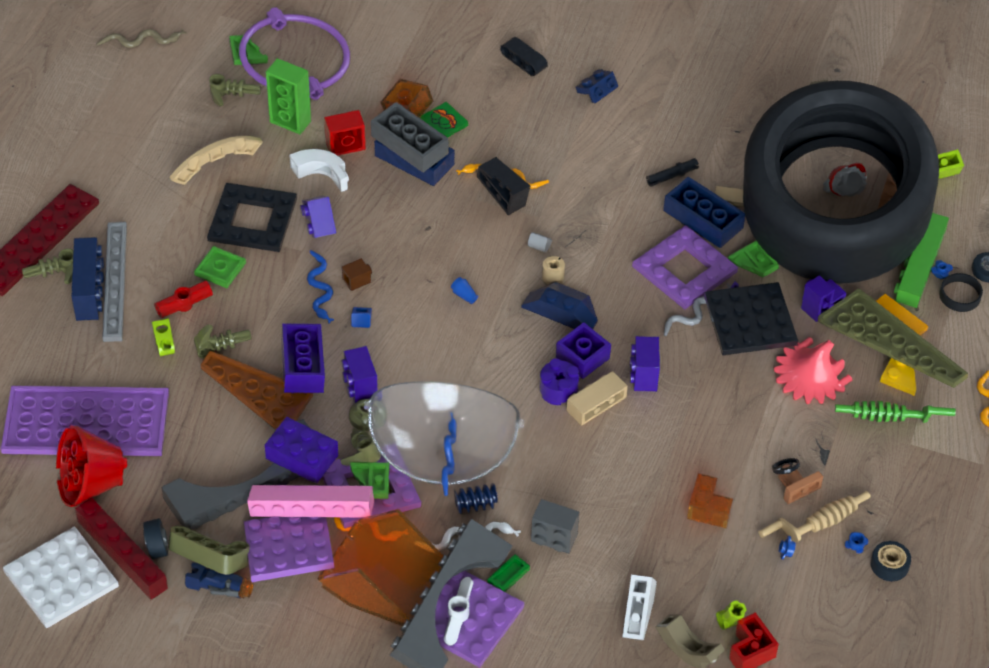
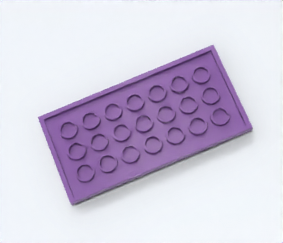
M11 386L1 452L2 454L57 455L59 440L64 429L70 428V425H76L116 446H120L123 456H162L169 388Z

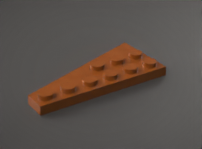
M209 351L201 363V369L275 430L286 417L297 421L313 397V393H284V380L282 378L213 351Z

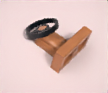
M796 458L783 459L772 466L773 473L780 474L778 478L786 487L783 499L787 504L820 489L823 481V475L819 471L803 478L797 470L800 467V462Z

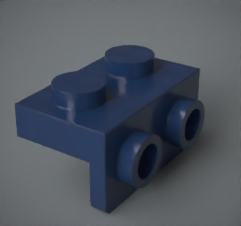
M599 69L594 71L593 75L589 78L583 79L575 88L577 93L588 94L592 103H597L618 88V83L613 71Z

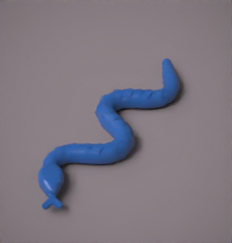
M310 250V254L321 265L308 273L307 281L311 286L326 291L324 295L313 302L312 308L319 318L327 319L328 323H331L334 319L329 318L327 312L319 308V305L331 299L333 289L329 284L314 279L315 276L326 270L327 263L322 256Z
M450 412L451 420L448 424L450 435H446L444 438L447 466L442 468L441 481L445 496H448V475H452L455 470L451 447L456 442L457 423L453 418V412Z

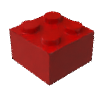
M359 110L324 117L325 142L329 152L338 156L366 150L365 124Z

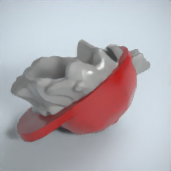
M859 162L838 166L823 183L825 185L823 190L827 193L832 191V193L839 196L847 195L851 197L861 194L867 184L865 167Z

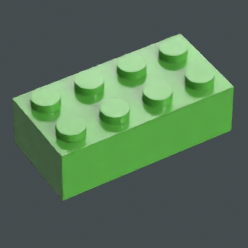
M277 58L266 71L270 123L301 135L311 122L308 70Z

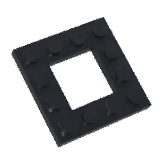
M226 183L208 232L207 240L216 243L280 252L297 201V193ZM239 204L273 208L266 231L232 226Z

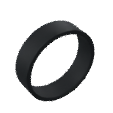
M955 273L943 280L939 295L942 303L948 308L958 312H968L980 304L983 288L980 282L973 276ZM952 282H963L972 286L977 291L979 297L970 303H959L950 299L945 294L943 288Z

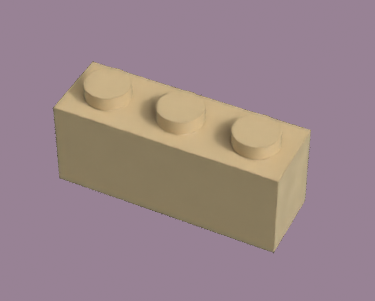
M613 371L607 375H602L599 380L588 384L583 390L572 394L567 399V412L582 426L627 398L628 385Z

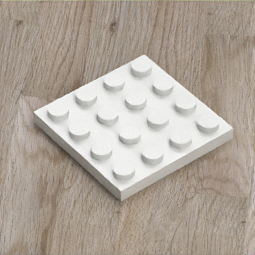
M75 526L3 567L5 574L46 629L119 586L118 581Z

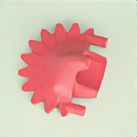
M808 337L801 343L798 342V345L794 346V350L785 347L783 349L785 356H777L776 361L781 365L774 367V372L781 376L776 379V383L786 384L783 388V393L794 391V400L804 396L806 404H810L815 397L820 404H823L825 396L835 400V391L845 392L844 386L852 381V377L846 375L841 380L837 379V376L844 369L845 361L841 359L837 362L831 357L830 352L834 344L830 340L814 348H807L814 343L812 338Z

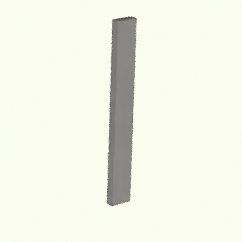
M110 222L107 227L103 342L123 341L126 222Z

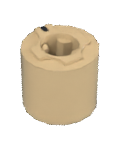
M557 256L546 258L543 262V281L547 285L553 282L561 284L564 281L565 274L564 260Z

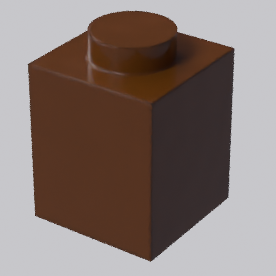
M362 258L342 266V279L351 291L371 283L372 269L369 264H365Z

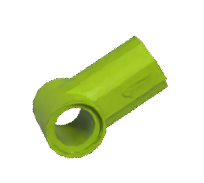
M736 600L731 602L724 610L716 612V618L721 629L724 630L735 626L739 620L744 618V613L747 611L744 603Z

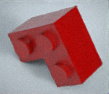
M756 612L739 620L735 635L740 642L731 646L729 657L735 668H756L776 658L779 643Z

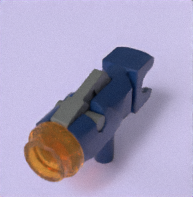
M192 563V573H186L185 585L187 588L198 591L200 588L210 590L211 594L232 596L240 599L249 598L254 583L249 581V578L236 574H221L214 570L206 569L205 566L198 563Z

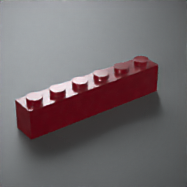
M92 497L75 508L78 523L150 600L168 589L166 575Z

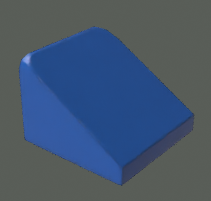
M354 307L351 314V326L369 328L371 325L372 308Z

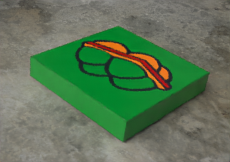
M444 102L419 117L447 138L468 126V121L448 102Z

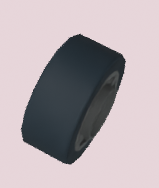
M160 518L143 522L144 540L150 557L157 559L168 556V539Z

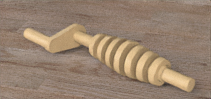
M868 491L856 497L849 495L838 501L826 504L812 516H809L806 519V524L798 528L785 519L780 518L759 530L758 533L761 538H764L781 528L788 536H791L794 542H798L801 540V535L810 530L818 532L840 523L858 509V504L866 501L871 496Z

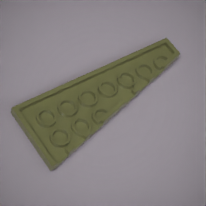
M859 288L818 316V322L953 388L968 378V372Z

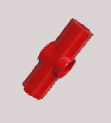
M207 281L200 282L189 288L179 287L175 290L174 295L154 303V307L158 316L164 318L177 311L187 312L191 310L193 304L212 296L213 292Z

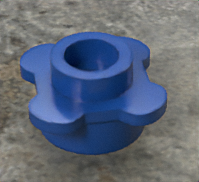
M937 260L935 267L931 268V272L939 279H945L949 276V272L953 270L952 265L941 260Z
M853 532L850 534L849 540L845 541V547L851 548L860 554L863 553V548L865 545H868L869 540L862 533Z
M787 536L785 541L782 540L780 542L779 552H781V559H784L785 556L792 557L794 554L796 543L791 541V536Z

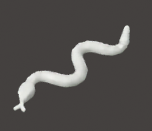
M491 522L485 527L490 531L498 528L506 534L515 533L517 537L519 536L518 533H521L520 530L515 531L505 522ZM460 527L449 528L443 535L440 544L434 545L419 539L416 540V543L429 550L441 551L449 545L453 535H458L457 531Z

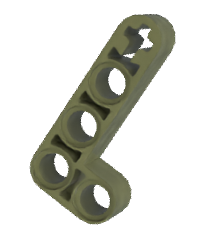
M173 526L170 528L168 548L174 553L218 573L227 575L233 574L248 565L250 545L243 541H235L224 545L186 527Z

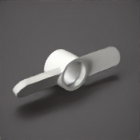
M470 577L462 579L457 596L452 597L448 602L449 622L444 635V641L450 646L457 642L462 622L469 617L468 600L473 586V580ZM459 606L463 607L465 610L457 612L454 611L453 608Z

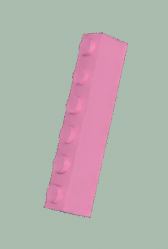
M252 485L247 502L250 517L371 518L374 495L372 486Z

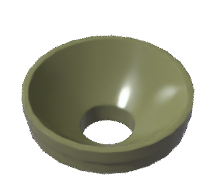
M362 399L355 402L349 411V420L352 426L363 431H372L379 428L385 419L382 405L372 399ZM368 405L372 407V410L364 412L361 408Z

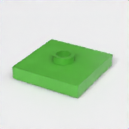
M213 246L195 269L194 275L228 288L246 264V259Z

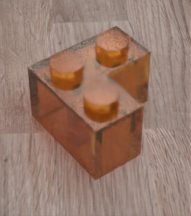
M698 473L689 503L687 519L727 529L733 498L715 494L718 478Z

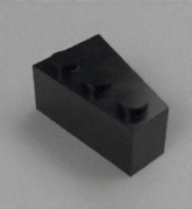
M497 157L478 166L476 177L507 215L526 206L530 185Z

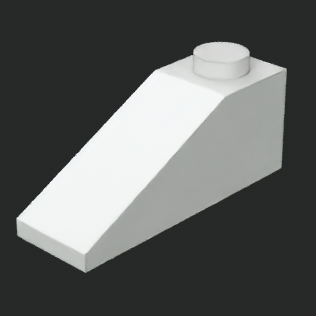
M631 575L623 638L644 640L657 582L652 577Z

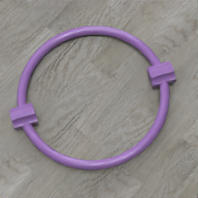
M277 7L271 8L267 12V18L251 26L241 39L239 57L244 69L252 78L267 87L266 78L258 74L251 67L246 57V45L250 37L259 29L270 24L276 31L282 30L286 26L287 21H298L316 25L333 35L343 51L342 65L331 78L319 83L318 79L309 77L310 98L313 100L319 99L323 95V89L336 83L348 69L350 50L346 40L334 27L324 21L305 15L283 14Z

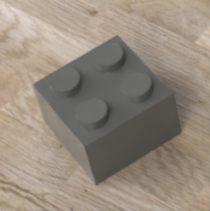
M541 499L532 517L531 541L541 546L553 548L558 552L569 554L578 536L580 512Z

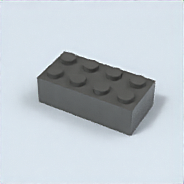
M397 102L371 120V136L422 173L448 154L449 138Z

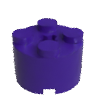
M554 358L542 368L539 389L542 398L552 405H561V403L567 402V399L572 394L578 393L579 369L576 366Z

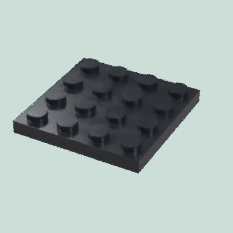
M779 282L706 291L704 293L722 356L798 345V338Z

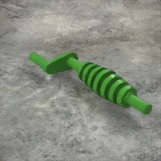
M859 401L854 402L852 405L835 404V412L851 413L854 418H858L860 414V418L864 420L868 414V420L873 421L875 417L876 422H881L882 417L884 422H889L891 416L892 422H896L898 417L899 421H905V418L908 417L921 418L922 423H927L931 415L955 416L956 413L955 408L932 407L931 405L923 407L922 411L907 410L905 405H901L899 409L898 404L893 403L891 408L890 402H885L883 408V401H877L876 407L875 401H870L868 407L867 401H862L861 406H859Z

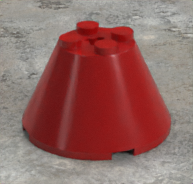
M70 425V428H65L59 440L56 456V469H60V480H57V486L63 503L68 507H75L91 497L94 498L114 487L122 486L123 471L127 468V458L123 457L121 447L79 426Z

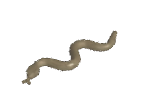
M147 29L140 32L134 41H127L123 35L114 33L105 36L97 42V46L111 39H117L123 46L133 48L141 44L146 36H152L160 44L176 42L181 34H186V32H183L184 30L182 29L181 32H174L169 38L164 39L158 32Z

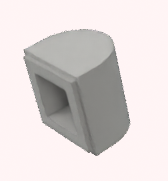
M532 232L528 240V246L546 253L550 248L552 240Z

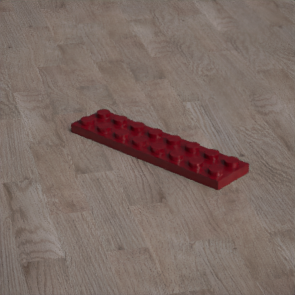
M69 184L0 249V295L3 297L23 278V268L36 265L39 259L47 255L97 207L99 199Z

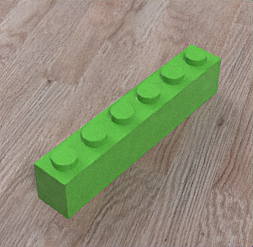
M932 213L929 227L923 239L911 253V257H908L905 261L904 267H906V270L902 269L899 277L901 283L897 282L894 293L897 294L896 302L915 308L918 307L931 268L945 235L949 217Z

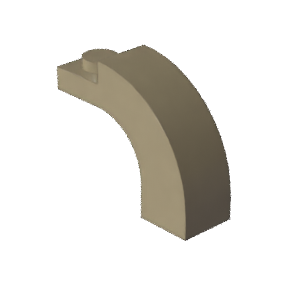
M669 615L655 626L668 647L684 662L695 668H705L707 665L714 663L719 659V655L725 651L721 643H707L700 640L689 629L681 615Z

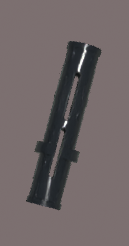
M696 158L683 163L678 162L673 167L646 176V179H649L646 180L647 184L652 187L674 177L685 176L686 173L699 169V163Z

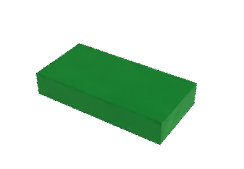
M514 554L487 579V583L506 592L530 570V565Z

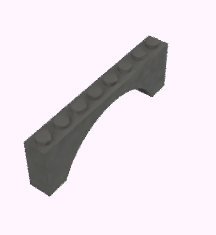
M301 419V420L297 421V422H299V423H301V424H303V425L309 427L308 424L305 422L304 419ZM273 463L258 476L240 484L226 487H205L179 478L162 486L163 499L181 526L195 530L201 525L214 521L219 516L232 512L237 507L248 503L247 500L252 485H287L290 481L302 476Z
M470 519L467 524L462 523L458 529L457 534L459 536L457 540L453 539L447 548L450 550L449 554H444L438 563L441 566L439 571L435 570L431 575L429 588L425 587L419 596L422 598L421 602L414 605L410 611L412 615L410 621L407 619L400 629L403 633L400 637L396 636L390 646L393 650L389 656L408 668L445 667L449 659L440 645L435 625L437 601L443 587L451 578L464 571L475 568L497 569L504 562L512 548L511 544L473 519Z

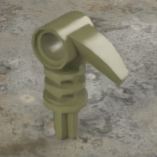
M214 74L209 78L210 94L218 106L223 105L222 97L226 93L230 95L233 92L235 96L239 93V97H244L245 93L257 95L261 93L260 85L245 84L244 79H241L239 83L235 79L233 82H231V79L225 82V77L221 74Z
M69 248L63 249L59 252L58 259L56 256H53V260L46 258L47 262L39 259L37 265L22 269L23 277L30 278L42 274L43 278L47 277V272L52 275L54 270L57 273L62 270L65 273V284H70L72 282L74 250Z
M208 324L195 336L194 344L199 358L205 359L209 351L215 352V349H217L218 352L220 347L226 350L228 345L233 349L236 343L251 340L252 337L248 329L235 333L227 330L224 336L223 333H219L220 337H217L216 334L211 337L210 334L213 326Z
M353 428V432L350 434L352 437L351 444L358 452L340 459L342 465L350 466V462H377L381 458V454L373 439L366 431Z

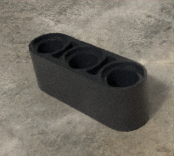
M513 37L500 46L503 56L530 76H535L548 67L544 56L517 37Z

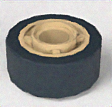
M885 541L878 544L873 550L871 568L877 577L885 581H899L909 572L912 557L909 550L901 543Z

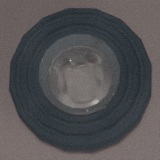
M983 252L974 258L972 272L977 279L988 283L989 252Z

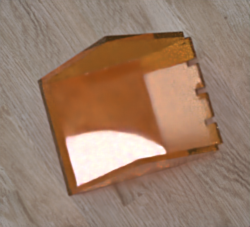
M399 509L361 518L358 523L355 522L347 533L353 541L345 536L337 548L338 551H335L333 554L334 568H332V571L329 569L323 570L317 579L323 584V589L348 606L402 626L407 619L410 621L412 617L410 611L414 605L421 602L422 598L419 596L425 587L429 588L431 575L435 570L439 571L441 566L438 563L443 555Z

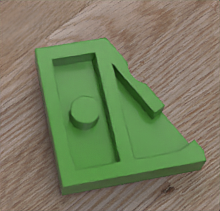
M243 35L229 36L234 65H242L239 57V45ZM249 39L246 45L248 62L250 64L268 63V56L266 54L262 55L259 47Z
M757 241L728 256V259L736 266L761 277H765L779 269V264L761 248Z
M350 462V470L360 486H372L374 499H388L389 463Z

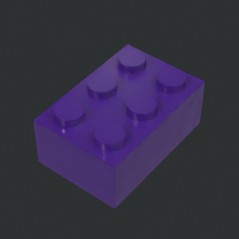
M289 417L284 419L264 444L267 460L316 484L339 456L338 441Z

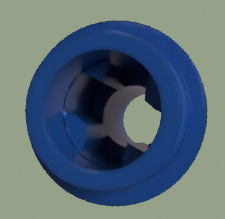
M459 277L452 283V292L465 301L473 304L478 299V295L466 279Z

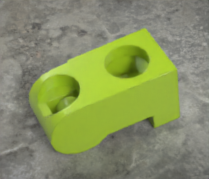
M169 319L153 321V334L159 356L175 354ZM161 325L166 326V328L157 329Z

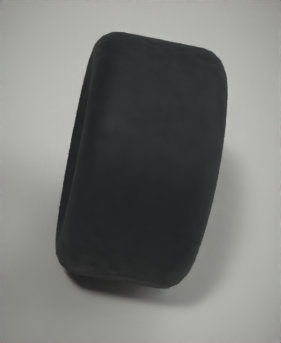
M841 80L824 81L801 87L774 103L762 115L749 138L744 158L743 206L747 223L761 248L779 265L794 274L807 279H814L820 275L826 282L832 279L838 284L855 283L878 277L889 272L907 259L921 242L929 227L939 179L937 148L929 128L919 114L905 101L882 88L862 82ZM826 147H846L862 151L878 160L892 176L897 191L885 205L872 213L847 219L830 218L814 213L799 204L786 189L782 177L798 158L811 151Z

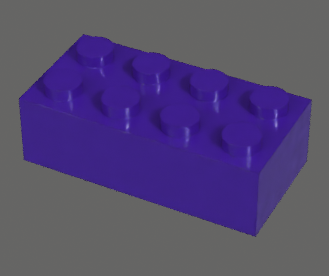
M282 323L281 346L284 393H324L325 369L321 324Z

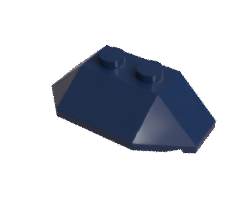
M553 282L530 292L521 305L523 309L572 329L577 328L583 322L594 329L598 322L590 296L558 282Z

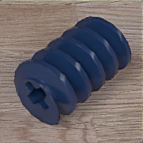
M491 483L490 489L484 484L482 491L478 485L475 486L474 492L471 487H467L466 493L463 488L459 489L458 494L454 490L455 504L459 514H462L463 508L466 509L467 513H470L471 507L478 512L479 505L485 511L487 504L490 505L491 509H494V504L498 503L494 483Z

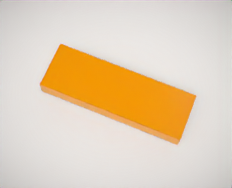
M884 294L876 300L877 303L920 336L928 330L927 324L888 295Z

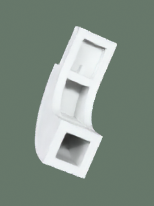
M307 149L290 154V167L298 179L310 174L320 173L329 176L341 192L348 189L347 181H349V177L345 172V162L336 154L320 149Z

